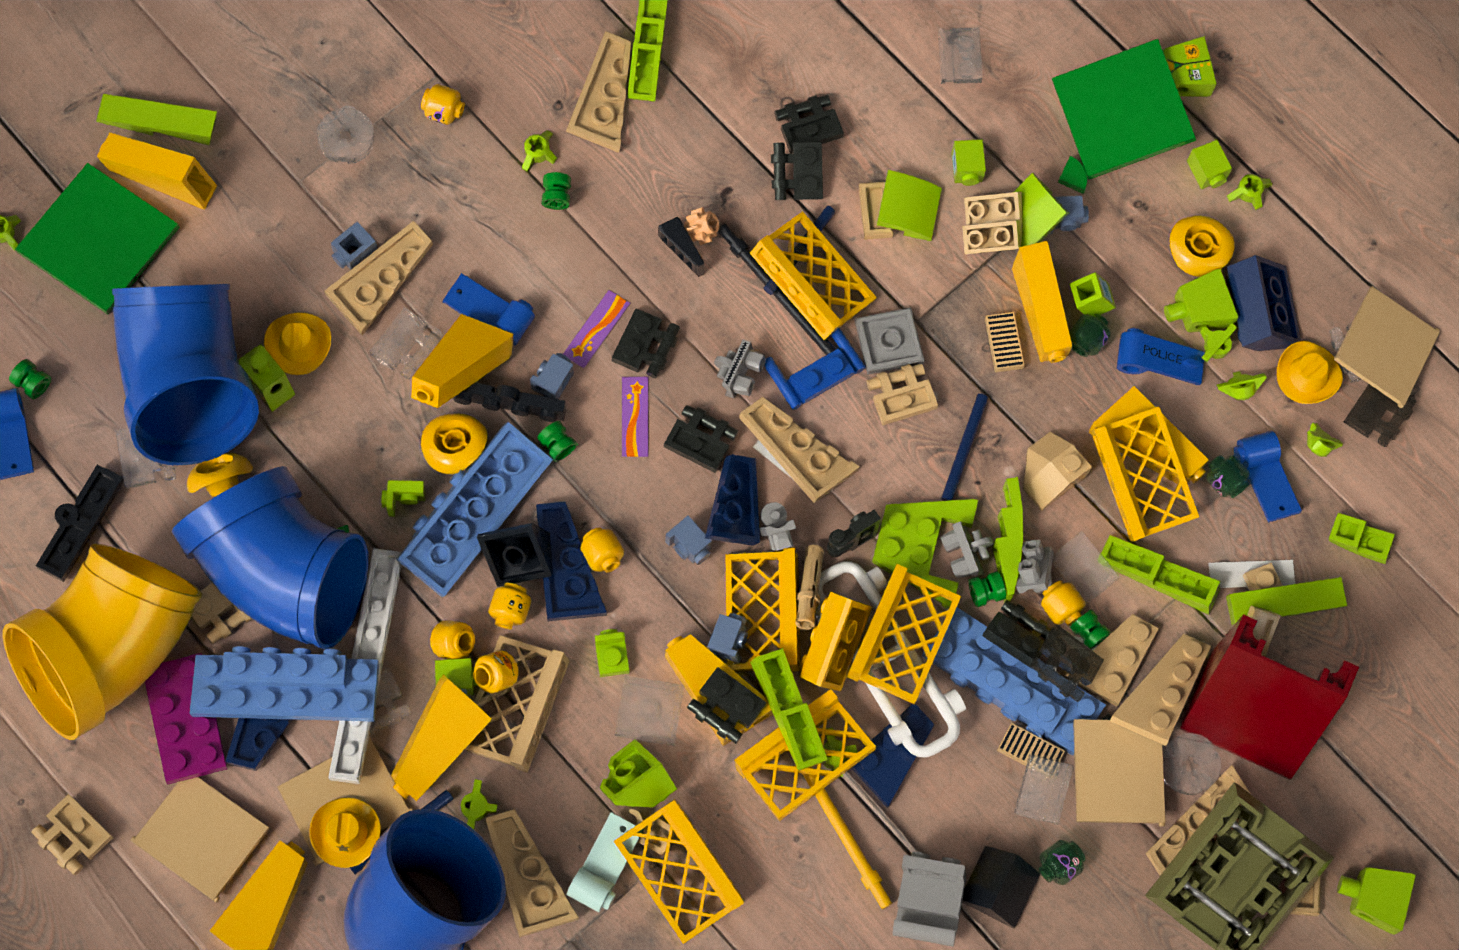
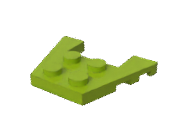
M978 500L886 504L872 563L891 575L896 565L899 564L908 568L907 572L956 594L959 582L931 576L929 571L941 521L953 524L961 522L963 526L971 528ZM908 582L910 585L920 590V593H922L921 588L919 586ZM941 596L934 598L942 604L941 606L949 610L952 601Z

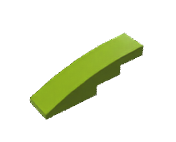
M639 0L627 99L651 102L656 100L668 0Z
M1018 477L1006 479L1003 485L1007 508H1001L997 516L1002 537L996 538L992 545L996 568L1002 577L1006 590L1004 603L1006 600L1011 601L1014 595L1019 574L1018 567L1022 556L1023 506Z

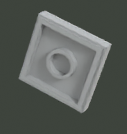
M911 308L855 318V326L867 375L900 369L901 366L908 364L911 366L924 364V357Z

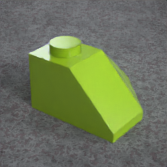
M636 739L610 758L608 764L610 773L607 779L602 780L600 786L601 791L615 805L651 808L666 800L671 793L677 790L662 763Z

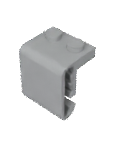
M912 852L911 856L904 855L902 862L903 876L897 903V917L894 920L893 936L954 947L967 877L965 865H960V860L943 857L942 861L932 860L930 855L921 852Z

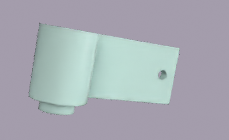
M612 812L610 813L583 867L575 875L567 891V896L597 912H600L602 908L609 909L616 896V893L612 892L627 863L614 840L635 827V824ZM631 836L623 842L630 853L634 850L640 837Z

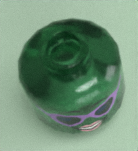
M1083 314L1069 330L1072 342L1071 349L1083 357L1099 354L1111 338L1108 321L1099 314H1094V316Z
M1220 454L1207 465L1210 471L1206 475V480L1221 497L1230 496L1234 498L1250 485L1248 482L1250 472L1235 455H1228L1224 458Z
M1058 840L1040 854L1042 866L1039 867V871L1047 882L1053 881L1058 885H1066L1083 872V862L1086 861V858L1081 848L1075 842Z

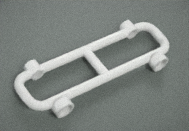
M843 561L822 571L818 592L820 595V605L816 607L815 614L818 621L821 619V606L826 598L823 593L824 584L843 573L853 574L876 610L882 598L879 592L886 589L888 584L881 570L875 567L865 572L859 564L852 561ZM894 618V620H895V622H896V624H897V627L900 628L899 624L897 623L896 619ZM891 624L888 627V631L893 630ZM901 632L900 634L905 646H912L904 632ZM892 635L897 644L885 651L886 655L901 650L895 635ZM858 648L856 649V652H855L854 658H853V660H852V663H853V661H854V659H855V656H856V654H857V652H858V650H859ZM915 650L908 652L914 667L923 664ZM878 654L875 659L881 657V654ZM899 656L890 658V659H888V660H889V662H891L892 660L898 658ZM884 661L872 665L868 675L875 677L873 671L885 665ZM922 670L916 671L918 678L920 677ZM929 672L923 686L946 721L948 731L944 736L928 745H919L915 741L909 727L901 719L885 691L866 683L892 725V728L888 729V733L896 746L903 743L911 754L927 758L948 748L957 740L960 734V723L956 715L965 711L966 706L955 689L943 695Z

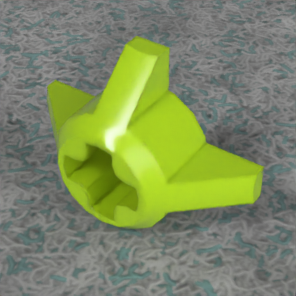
M546 130L542 134H533L526 139L524 143L526 158L522 165L523 170L528 172L533 163H541L545 160L552 164L555 163L557 157L550 150L549 139L553 135L552 132Z
M1248 174L1241 179L1238 188L1228 194L1227 198L1229 202L1239 198L1245 202H1252L1255 210L1263 207L1261 195L1264 189L1273 184L1270 179L1261 178L1255 174Z
M0 215V243L7 242L16 251L15 248L19 244L13 238L15 234L14 227L21 220L17 215L7 217Z
M1231 323L1225 331L1216 330L1213 332L1205 326L1200 331L1205 341L1204 349L1206 352L1201 358L1206 362L1211 358H1224L1232 347L1230 336L1237 329V326Z
M1240 371L1233 372V377L1228 382L1217 384L1216 386L1218 390L1236 400H1246L1253 397L1265 381L1266 375L1262 373L1252 376L1241 374Z
M1313 422L1310 430L1307 432V446L1317 456L1327 457L1332 450L1343 446L1339 439L1332 438L1317 423Z
M826 735L827 742L824 744V749L841 751L842 741L835 739L833 735ZM856 744L846 746L845 752L857 753ZM827 757L828 760L822 763L826 768L834 771L839 767L840 757Z
M474 779L473 791L465 795L461 801L462 814L468 820L467 825L472 829H475L476 821L483 819L487 813H496L498 806L487 802L485 796L481 794L482 780Z

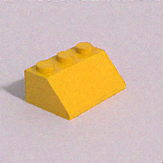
M830 592L829 597H826L822 603V616L819 624L812 630L810 637L812 643L809 651L801 660V673L799 677L820 687L841 691L872 607Z

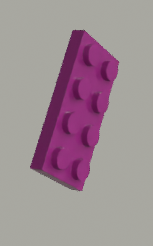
M202 653L163 662L145 681L167 785L228 769L217 717H192L190 715L196 655H202Z

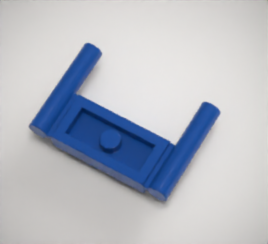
M840 328L831 335L839 348L791 375L788 380L773 358H766L764 367L792 410L798 409L802 404L866 368Z

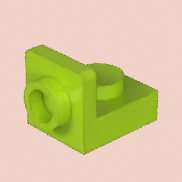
M388 480L387 490H382L381 498L382 508H386L388 516L395 517L396 500L407 505H414L418 501H425L426 489L424 481Z
M607 629L601 631L600 635L594 636L600 678L629 674L625 633L618 632L617 629Z

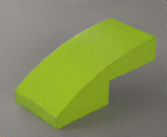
M1341 513L1337 514L1329 536V541L1337 546L1383 564L1387 562L1395 539V534L1366 526V521Z

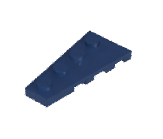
M566 501L536 504L538 526L550 532L553 575L543 578L547 622L607 616V611L600 597L595 579L585 556L580 551L581 543Z

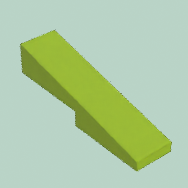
M103 94L96 122L153 136L154 132L210 146L217 111Z
M1109 535L1098 559V563L1208 615L1220 592V581L1166 561L1164 555Z
M1342 577L1239 592L1226 596L1231 625H1234L1243 614L1247 616L1250 606L1275 612L1281 617L1347 606Z
M783 648L755 657L750 663L798 771L826 762L828 758L807 703L803 704Z

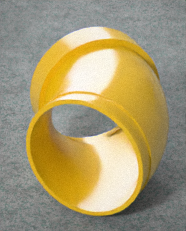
M95 543L90 546L86 560L83 561L69 587L55 602L44 610L33 609L6 624L3 628V643L11 667L25 694L52 729L68 740H75L102 724L107 712L134 693L156 671L181 637L194 612L196 602L202 596L201 591L178 574L141 556L109 545Z

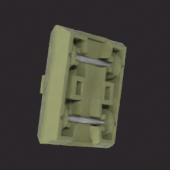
M1234 782L1145 896L1215 950H1262L1334 857ZM1304 853L1308 854L1311 857L1309 858L1306 856L1299 861V859ZM1197 859L1198 861L1196 862V864L1194 866H1191L1193 861ZM1286 878L1284 885L1287 889L1282 893L1278 885ZM1257 912L1261 913L1262 915H1264L1267 912V915L1263 919L1257 917L1251 922L1252 918L1256 915ZM1236 939H1238L1237 945L1233 943Z

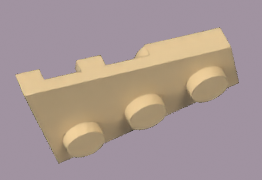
M1132 614L1066 674L1065 678L1117 707L1159 628Z

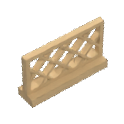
M499 636L494 652L503 651L505 645L516 648L520 656L515 659L517 665L523 663L528 675L518 680L512 687L496 693H490L488 696H486L487 692L479 688L474 702L481 708L483 704L493 700L499 712L491 716L492 720L488 724L501 718L507 731L491 739L485 726L483 731L488 741L478 746L469 744L464 751L514 766L516 769L528 773L570 661L564 652L554 649L550 651ZM521 650L526 651V652H529V653L523 655V653H522ZM537 655L545 657L546 661L543 668L532 673L526 661ZM532 681L535 688L533 695L521 701L515 688ZM512 690L518 703L502 711L497 697ZM529 704V706H528V708H527V711H526L525 708H524V706H526V705ZM521 708L524 715L522 724L510 729L505 716ZM518 732V735L515 739L513 734ZM510 736L514 745L508 757L499 754L494 744ZM491 746L493 751L486 750V748Z

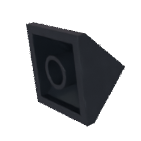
M530 523L477 535V540L497 587L504 586L505 583L515 584L553 575L550 532L536 524Z
M985 846L965 886L962 903L1014 929L1040 873L1017 854Z

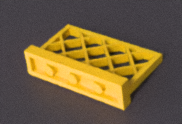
M803 211L771 235L761 239L750 252L752 257L823 340H826L838 328L877 298ZM800 222L807 230V237L794 235V226ZM776 239L787 240L788 252L780 250L773 241ZM794 242L807 244V255L794 253ZM813 246L821 247L826 252V259L813 257ZM794 260L807 262V273L799 272L794 266ZM813 264L826 266V277L813 275ZM832 268L840 269L844 273V281L832 279ZM812 282L825 284V295L818 294L812 287ZM831 285L844 288V299L831 297ZM850 289L858 290L865 300L863 302L850 300ZM831 304L844 306V316L839 319L832 311Z
M1159 406L1090 431L1130 541H1136L1148 535L1199 518ZM1155 414L1159 425L1154 436L1139 430L1143 419ZM1138 420L1135 427L1128 424ZM1124 426L1133 431L1126 446L1115 441L1111 429ZM1160 432L1163 436L1164 441L1158 438ZM1137 433L1152 440L1145 455L1130 448ZM1156 442L1167 447L1169 454L1164 464L1149 457ZM1118 447L1124 449L1122 456L1120 455ZM1128 452L1143 458L1136 474L1127 470L1123 462ZM1170 460L1172 461L1174 469L1168 466ZM1147 461L1162 467L1155 483L1140 476ZM1165 470L1177 475L1179 482L1174 492L1159 485ZM1128 475L1134 477L1132 484L1129 480ZM1138 479L1153 486L1147 501L1135 496L1133 489ZM1157 488L1172 495L1165 510L1150 504ZM1180 488L1182 489L1184 496L1178 494ZM1176 497L1187 503L1190 514L1177 517L1169 513ZM1138 502L1144 505L1142 511L1140 510ZM1148 507L1163 514L1158 526L1147 529L1143 518ZM1167 516L1174 519L1172 521L1164 523Z
M784 548L781 552L725 554L726 616L729 617V614L733 613L734 607L738 611L737 615L743 616L753 625L747 631V639L757 629L768 639L757 652L748 643L745 644V647L754 654L746 663L734 664L733 661L727 660V665L735 672L754 671L750 662L755 657L761 656L773 643L778 649L783 648L791 671H801L800 628L795 624L798 613L796 598L799 593V567L796 549ZM767 560H778L779 570L771 578L759 569ZM733 562H746L752 569L740 580L733 574ZM755 572L767 581L756 594L745 585ZM778 578H779V586L774 583ZM733 579L737 582V584L734 587ZM770 586H773L779 592V599L770 607L760 596ZM743 587L753 597L742 608H739L733 602V595ZM756 601L768 610L757 622L745 613ZM778 607L780 611V616L775 612V610ZM771 614L780 621V628L772 636L760 627ZM779 635H780V644L776 641V639L778 638Z
M897 564L847 677L856 682L861 680L915 704L961 596L907 572L908 568ZM908 582L919 586L924 597L909 602L905 592ZM941 596L952 601L949 610L937 614L931 599ZM902 598L905 604L899 605ZM926 601L932 616L917 621L912 606ZM907 608L912 623L898 628L893 616L895 612ZM945 617L943 624L941 625L939 619ZM934 621L939 633L937 637L925 640L920 625ZM891 624L893 630L887 632L888 627ZM915 628L920 643L906 647L900 633ZM895 635L901 650L886 655L882 641L884 638ZM934 643L930 651L928 645ZM923 647L927 661L914 667L908 652ZM879 650L881 657L875 659L877 652ZM903 654L909 669L894 674L888 659ZM884 661L889 673L888 677L879 680L868 675L872 665ZM922 670L921 675L918 678L916 671ZM912 674L916 684L913 693L911 694L900 689L897 678ZM892 681L893 685H890L886 682Z
M832 689L817 698L808 707L818 734L822 735L821 742L823 748L826 735L843 737L841 751L824 749L826 756L840 757L839 767L834 771L821 770L822 763L817 765V769L805 768L799 771L794 766L778 765L780 755L785 751H789L779 727L734 760L738 773L743 779L745 778L779 821L876 750L874 743L840 704L837 695ZM839 713L845 721L844 731L826 729L828 719ZM848 725L854 732L848 731ZM847 737L860 739L866 746L858 753L845 752ZM761 769L773 770L772 784L758 783L752 775ZM777 771L794 772L793 787L776 785ZM799 773L816 775L815 785L810 789L797 788ZM764 790H770V797ZM774 792L792 793L791 803L780 810L773 802Z
M676 798L614 840V843L683 944L745 903L744 898ZM662 815L670 825L668 838L650 835L652 822ZM648 825L647 834L639 833L640 830ZM673 830L680 840L671 839ZM631 836L646 838L643 855L630 853L623 842ZM649 839L667 842L664 859L646 856ZM671 843L684 845L688 851L686 863L668 860ZM690 855L697 864V866L689 864ZM634 858L642 859L640 867L638 866ZM645 860L663 863L660 881L646 878L643 873ZM667 864L685 868L682 885L663 882ZM688 868L700 870L705 876L703 889L685 886ZM708 882L714 891L706 890ZM651 884L659 885L658 894ZM663 886L681 889L677 907L663 903L660 898ZM684 890L702 893L699 911L681 908ZM705 894L718 896L725 907L716 914L702 912ZM669 910L677 911L675 919ZM680 912L698 915L696 927L687 934H684L678 925ZM701 916L710 917L700 924Z

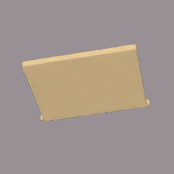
M1372 286L1369 288L1334 361L1398 403L1399 408H1403L1440 330L1431 327Z
M1074 719L1076 822L1154 823L1164 827L1166 820L1162 744L1110 722V720Z
M370 737L368 739L360 784L329 780L332 758L277 786L315 858L313 861L315 866L325 861L317 855L312 847L309 828L316 811L326 803L340 798H355L366 802L378 815L381 827L380 832L390 827L402 814L412 811V808L408 809L402 796L393 788L395 783Z
M199 777L178 782L136 837L132 836L130 841L217 903L220 900L218 896L270 828Z

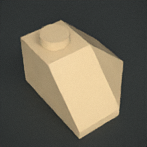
M1049 432L1027 449L1023 489L1039 509L1043 511L1084 480L1092 466L1073 444Z

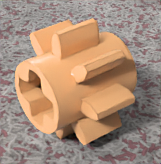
M701 207L691 211V215L686 216L687 220L684 222V227L693 242L698 240L699 244L703 245L712 242L713 237H717L720 225L714 213L711 211L705 212L704 208Z

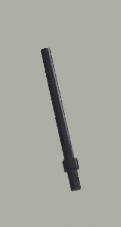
M726 223L721 225L718 232L731 246L730 251L737 258H741L761 282L766 285L771 278L750 254V246L743 238L739 239ZM778 287L773 293L775 298L824 354L828 355L835 351V347L828 339L823 340Z

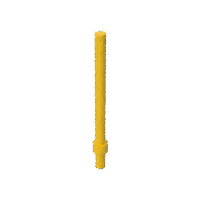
M802 773L809 787L814 786L816 775ZM825 788L822 789L815 797L861 873L862 883L867 890H871L882 910L889 907L893 903L881 885L883 880L877 870L873 871Z

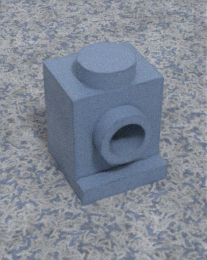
M1082 196L1055 197L1069 214L1054 229L1073 231L1080 228L1082 223H1088V206H1083Z
M358 222L354 223L331 242L334 252L331 256L342 269L345 266L350 270L378 249L376 241ZM353 249L356 250V251L353 252L351 255L348 254L349 251H351V250H353Z
M561 353L552 354L549 361L544 360L541 363L537 376L533 375L531 377V389L545 397L559 399L574 375L571 360Z
M686 516L666 533V544L670 546L674 543V550L683 560L688 558L693 564L696 562L699 565L711 554L709 550L711 549L712 541L705 539L706 534L689 516Z
M730 613L729 617L720 614L707 648L718 657L740 663L741 657L738 649L744 648L748 637V632H745L746 619L734 613Z

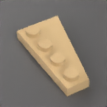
M605 31L566 130L570 134L618 153L621 145L631 41Z
M412 221L324 291L325 295L363 336L432 247V240Z
M764 397L754 402L739 415L742 422L813 503L819 501L855 474L860 468L853 461L848 462L841 457L839 451L829 445L827 447L816 439L815 434L807 428L804 430L793 422V418Z
M1183 634L1116 710L1110 722L1167 746L1211 645Z
M1232 765L1145 853L1159 876L1234 782L1249 792Z
M513 809L485 818L496 857L504 873L506 893L519 938L579 920L516 810Z

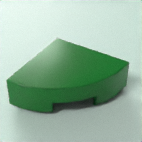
M1070 156L1058 183L1084 194L1087 186V174L1083 165L1076 158Z

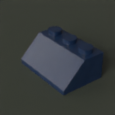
M1257 255L1227 266V283L1232 292L1234 307L1238 315V338L1242 347L1254 351L1285 349L1291 344L1301 341L1286 266Z

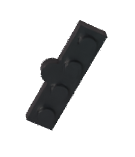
M473 383L452 398L459 404L470 405L472 402L482 404L488 410L498 411L501 408L511 410V413L518 416L536 415L547 422L564 421L566 414V401L520 392L517 388L508 385H498L495 388L490 385Z
M98 464L96 465L77 496L75 505L66 503L56 509L55 520L59 528L37 562V569L62 582L65 581L125 482L122 476Z

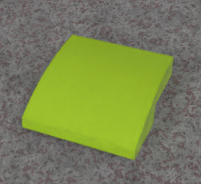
M888 170L877 226L904 231L903 236L931 241L942 188L926 180Z
M1031 173L1014 191L1022 192L1021 247L1040 243L1069 214L1052 195V191L1034 173Z

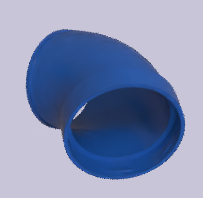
M230 284L112 289V295H114L113 316L116 348L126 397L124 416L135 448L143 456L154 462L178 466L198 464L212 460L238 446L250 434L257 422L259 414L258 400L248 374L239 365L236 352L231 302H229Z
M286 466L267 470L231 487L192 511L173 527L172 533L187 559L195 558L205 575L221 594L257 623L280 635L305 644H314L322 649H330L337 645L352 625L366 586L368 574V549L366 542L359 534L346 533L315 518L300 502L299 498L302 492Z
M417 809L402 814L376 841L370 855V860L361 870L348 895L343 922L349 950H463L465 943L476 937L498 915L503 907L506 897V883L502 867L487 842L474 829L458 818L431 809ZM418 872L430 875L441 881L456 897L461 910L462 922L444 918L423 906L406 889L397 873Z

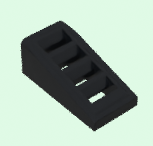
M675 217L659 225L658 236L698 277L704 275V261L680 218Z

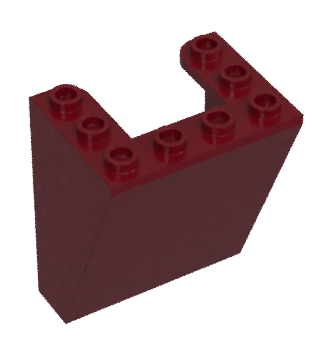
M1243 614L1212 650L1179 729L1291 780L1346 700L1359 666L1344 661L1338 672L1330 673L1329 669L1324 668L1317 680L1262 656L1261 653L1266 641L1263 639L1258 641L1253 635V629L1257 624V620Z

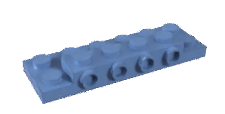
M506 422L490 443L485 446L481 455L465 471L460 470L453 475L449 481L453 486L447 494L442 491L433 500L431 505L434 507V510L427 517L423 514L413 526V529L416 530L412 536L413 539L396 560L439 596L444 597L482 550L477 540V535L498 530L553 459L511 423Z
M956 607L933 664L951 675L950 679L958 686L963 688L967 686L974 690L976 697L986 704H991L992 702L1001 708L1000 712L1012 721L1019 720L1027 725L1026 729L1028 732L1040 738L1042 736L1073 756V720H1097L1106 704L1039 660L1031 669L984 638L982 635L987 626ZM934 643L928 645L930 651ZM923 652L922 657L927 659L925 652Z
M242 646L233 647L232 652H224V655H196L190 715L192 717L375 722L379 675L378 660L347 659V656L341 655L342 652L337 649H325L323 654H311L309 649L295 648L293 649V654L281 653V650L278 648L266 647L263 648L262 653L250 652L251 649Z

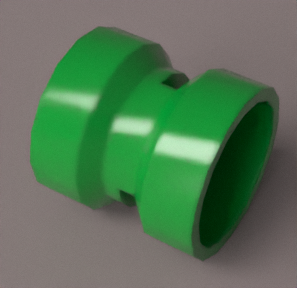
M560 172L545 174L543 176L545 192L542 194V206L553 210L568 208L570 206L568 190L571 188V177Z
M29 359L19 362L9 376L10 383L15 387H22L24 393L33 400L39 398L47 390L52 379L46 372L38 371L36 365Z
M561 421L551 423L537 436L541 445L547 446L550 450L549 455L554 462L566 458L578 446L575 439L566 434V428Z
M998 571L988 573L987 577L982 579L975 577L968 580L969 591L977 608L985 606L988 601L994 600L999 602L1006 599L1005 586Z
M1093 609L1086 612L1069 627L1075 635L1081 636L1083 645L1088 651L1096 647L1112 633L1106 625L1099 623L1098 615Z

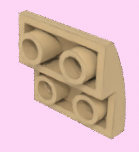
M1022 192L964 198L966 226H962L965 254L1016 250L1021 247Z

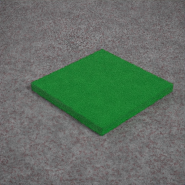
M1158 39L1052 78L1088 180L1196 141Z
M87 163L15 250L19 255L108 315L114 307L112 289L131 288L180 227L177 222Z

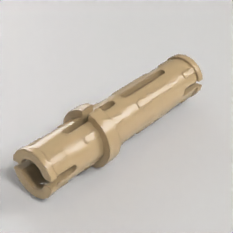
M809 545L808 548H805L801 591L797 594L796 598L798 613L795 624L803 630H810L815 626L816 607L820 605V595L818 592L824 549L818 545Z

